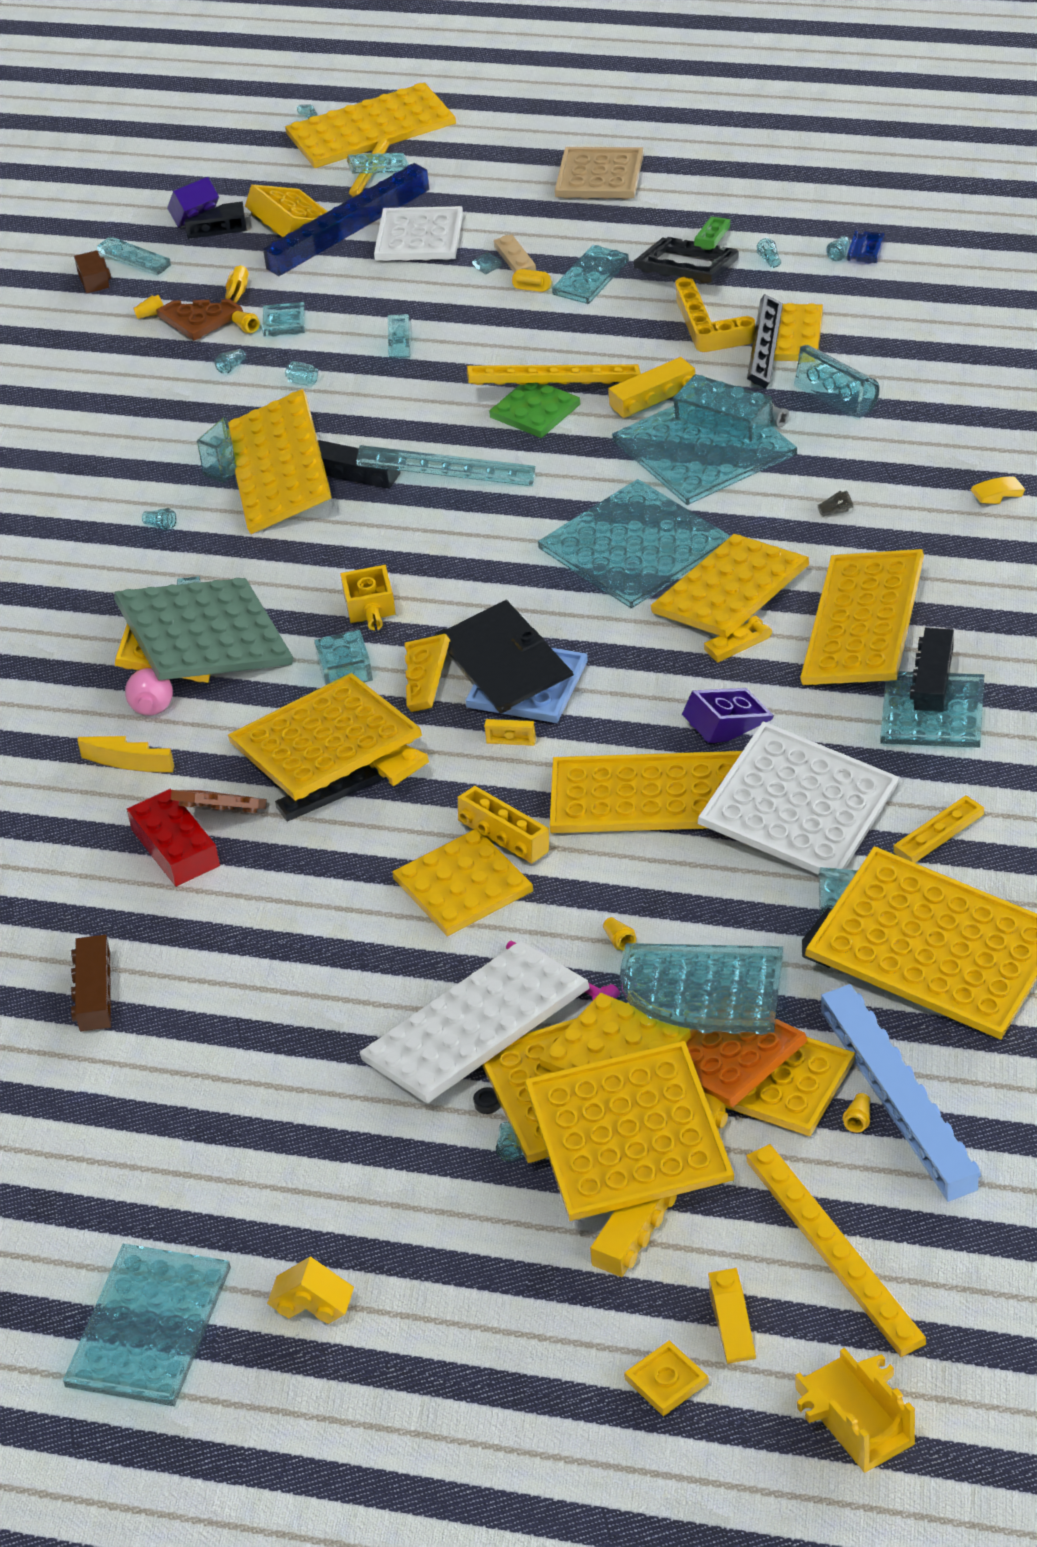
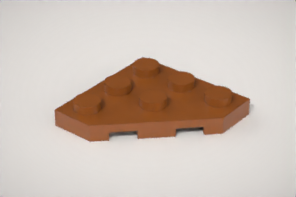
M222 299L221 303H210V300H193V304H182L181 300L171 301L156 309L159 318L195 341L232 321L233 313L236 311L243 312V309L230 299Z
M172 790L171 800L179 801V806L186 807L205 806L218 810H234V807H243V812L257 813V809H266L267 799L203 790Z

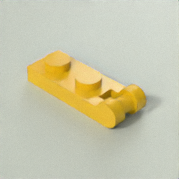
M752 616L747 623L741 625L729 637L718 636L705 642L704 650L718 663L767 640L772 635V629L766 624L763 625V621L758 616Z

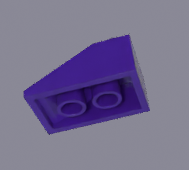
M747 688L692 690L682 712V715L689 724L709 743L728 742L760 726L763 721L768 722L774 717Z

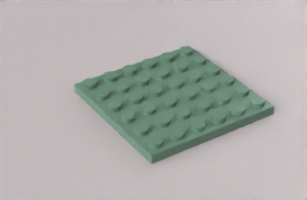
M246 578L115 591L114 600L158 680L286 666L293 663L291 652Z

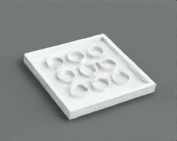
M463 207L383 208L374 252L375 261L456 259Z

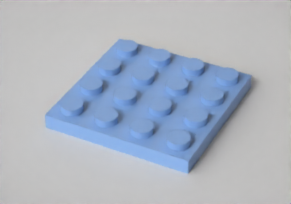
M552 648L573 671L574 675L512 706L510 710L501 714L558 723L588 661L587 654ZM474 684L466 698V707L499 713Z

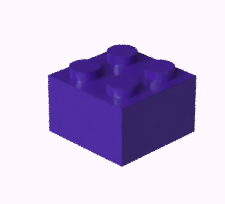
M206 177L174 190L167 209L177 227L180 228L185 226L184 220L215 208L219 195L210 179Z

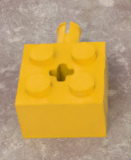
M386 565L340 573L350 623L367 620L369 629L375 631L374 624H376L377 630L383 626L381 618L396 615L394 597Z

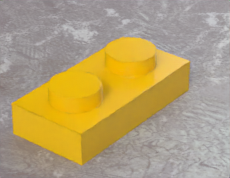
M486 719L484 727L487 744L535 746L534 721Z

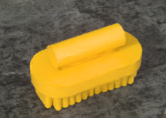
M519 269L513 274L512 284L517 289L544 292L550 289L552 279L546 272Z

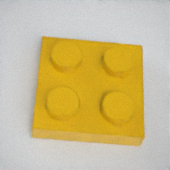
M670 1340L624 1372L625 1380L662 1416L668 1414L709 1383L708 1375Z

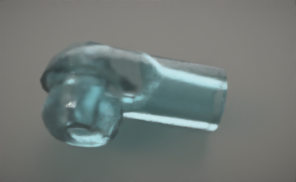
M311 104L298 105L297 107L299 114H306L305 118L309 119L312 116H318L314 106Z

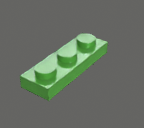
M710 217L696 235L694 246H700L705 250L714 249L730 228L731 219Z

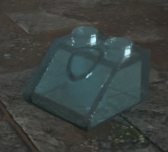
M223 417L197 440L203 475L225 483L235 474L237 466L228 420L226 417Z

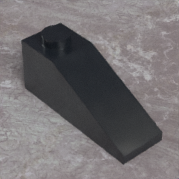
M243 201L222 204L184 220L187 239L247 231Z

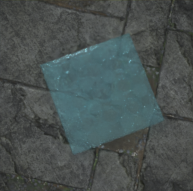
M899 671L897 680L886 681L880 744L980 748L985 674L950 673L944 712L914 710V700H910V686L915 685L912 683L913 672Z

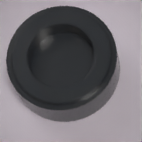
M491 1087L481 1088L474 1094V1107L479 1113L492 1114L501 1107L495 1091Z

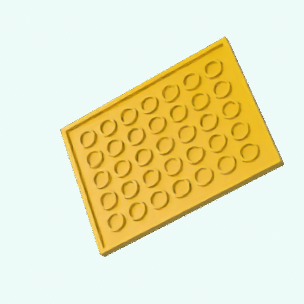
M874 846L807 946L805 956L1002 1040L1037 981V913Z

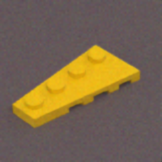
M446 634L405 642V649L407 651V655H405L407 671L405 672L408 680V685H406L407 707L411 712L425 710L433 706L450 642Z
M403 745L392 753L372 761L369 766L378 769L379 774L383 778L387 777L389 783L394 787L429 763V759L426 753Z

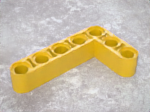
M681 277L675 281L676 301L695 348L698 351L711 352L753 343L755 333V319L753 317L742 316L711 322L694 280Z

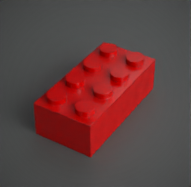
M170 788L127 808V813L133 833L174 886L177 887L219 867L220 863L216 844L185 806H179V801L171 800L172 790Z

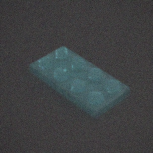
M592 245L552 287L553 295L590 304L629 261V255L618 250Z

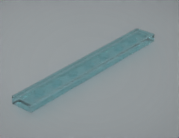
M364 445L359 446L356 463L358 466L533 486L536 468L533 465Z

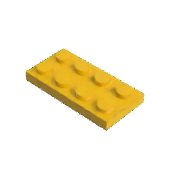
M787 303L782 305L774 361L817 362L823 304Z

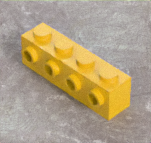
M678 357L608 388L609 405L623 418L631 416L696 387L695 368L682 357Z
M473 786L458 796V821L473 830L477 829L481 835L486 836L531 864L549 852L548 827L477 786Z

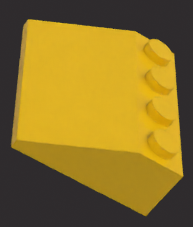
M251 184L245 207L251 211L253 216L260 218L263 224L271 227L273 232L281 235L282 239L286 242L305 241L341 225V221L300 189Z

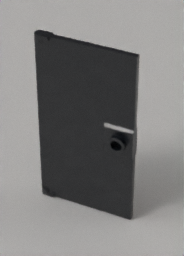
M507 599L448 629L444 628L434 635L446 634L450 639L447 649L448 654L499 713L510 710L512 706L574 675L573 671Z

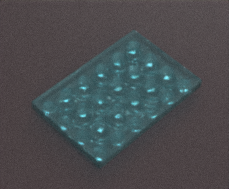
M123 1243L64 1376V1386L66 1388L175 1407L231 1269L230 1262L228 1260Z

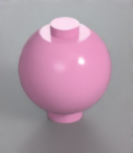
M145 668L135 672L129 678L125 687V696L129 706L134 711L142 715L151 716L161 713L169 706L173 696V688L169 679L158 680L152 668Z

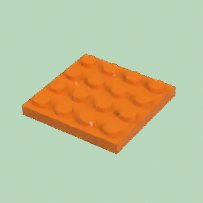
M729 996L690 1030L691 1037L686 1042L704 1093L714 1096L722 1103L733 1108L808 1040L805 1032Z

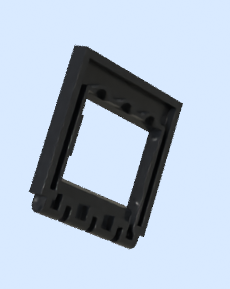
M662 237L634 260V268L641 269L645 273L658 272L662 276L674 275L679 276V278H691L699 280L700 283L707 284L715 280L738 260L739 251L728 247L720 248L717 245L714 249L705 250L700 246H694V241ZM666 251H672L715 260L709 267H699L691 263H677L674 260L657 258Z

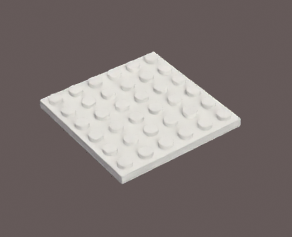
M763 721L699 815L698 824L837 882L898 785L899 777Z

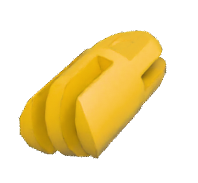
M236 266L229 273L226 282L227 291L225 299H230L233 295L232 301L237 303L240 296L245 292L249 275L246 267Z

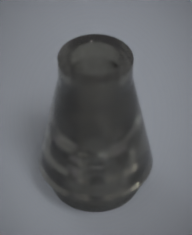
M838 491L824 502L818 504L817 507L820 515L824 517L848 512L850 508H853V503L847 491Z

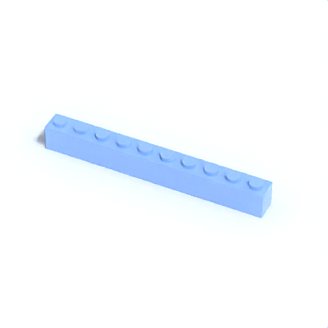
M851 984L821 994V1011L845 1049L855 1052V1064L947 1202L978 1191V1178L981 1177V1173L975 1161L971 1162L967 1156L964 1144L956 1140L951 1125L943 1121L938 1106L935 1103H931L928 1099L925 1087L922 1084L919 1085L915 1080L912 1068L909 1065H905L899 1049L892 1046L886 1030L881 1029L877 1024L873 1011H868L862 995L856 993Z

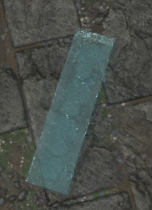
M111 236L97 245L98 253L155 275L161 274L171 266L170 258Z

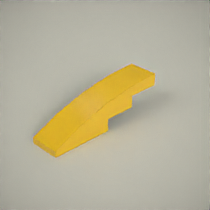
M126 736L78 737L77 740L81 757L102 765L144 772L173 773L174 770L171 748L149 749L148 742H127Z

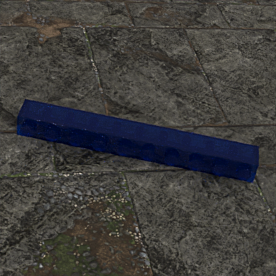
M416 163L410 164L355 197L348 199L341 205L318 216L311 222L304 224L297 230L288 233L283 238L272 242L263 248L266 269L277 276H281L380 219L383 208H399L429 191L427 169Z

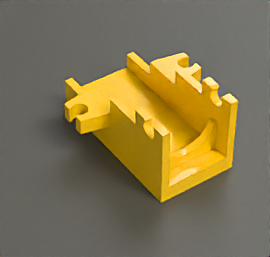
M844 1347L840 1350V1357L805 1377L800 1372L795 1375V1387L802 1396L797 1401V1409L801 1413L805 1408H811L812 1410L805 1411V1419L809 1423L821 1419L857 1465L866 1473L915 1445V1408L910 1402L906 1404L903 1402V1394L898 1388L892 1390L886 1383L894 1376V1368L891 1364L885 1369L879 1368L885 1366V1357L882 1354L857 1363Z

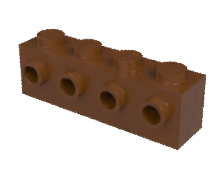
M107 935L75 938V949H71L72 962L75 965V968H71L73 984L75 983V987H71L73 1003L75 1002V1006H71L73 1022L77 1021L80 1032L111 1028V951Z

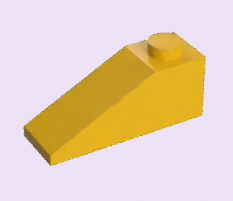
M737 1268L709 1272V1294L727 1364L756 1359L744 1294Z

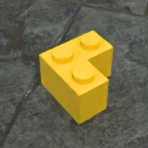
M310 1256L276 1276L267 1304L288 1319L306 1309L319 1320L330 1324L346 1314L354 1286Z

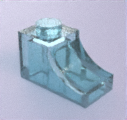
M409 314L388 315L389 359L410 358L412 321Z

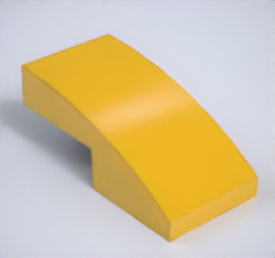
M1015 477L995 478L976 484L971 488V492L980 503L1000 504L1003 496L1022 497L1025 488Z

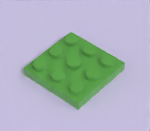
M527 383L516 387L490 409L489 414L492 419L542 438L581 403L580 397L550 385Z

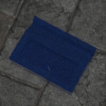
M855 231L847 253V261L856 259V262L877 263L885 241V233L864 231V234H859L858 231Z

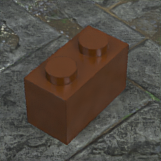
M97 250L74 256L77 273L86 294L110 288L108 281L111 279L110 270L106 266L104 257H100Z

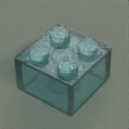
M360 630L314 640L317 661L325 685L349 673L354 674L362 682L373 681L370 659Z

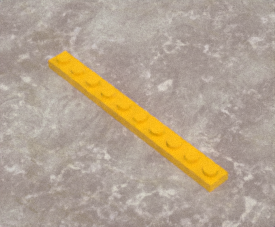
M768 1144L746 1155L748 1165L899 1356L903 1357L925 1346L926 1337L773 1146Z

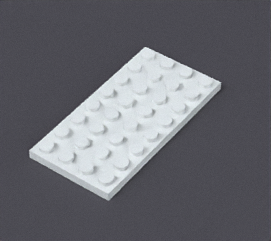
M519 941L404 1022L391 1029L378 1040L371 1043L360 1051L362 1061L428 1104L587 991L589 983L587 979L524 942Z

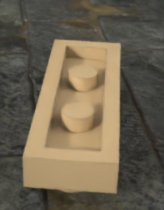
M512 234L494 240V247L514 273L519 269L536 271V264Z

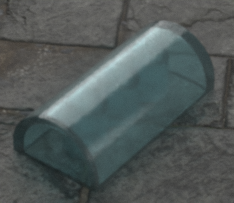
M810 345L800 346L794 382L795 387L857 420L872 411L878 400L880 390L879 383L875 379Z

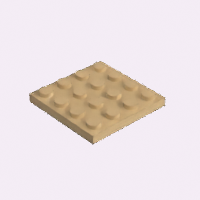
M565 147L555 187V197H577L584 199L635 198L644 155L643 147Z

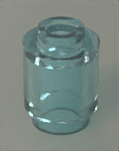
M292 361L286 367L285 376L292 383L309 386V384L314 385L318 378V369L310 364Z

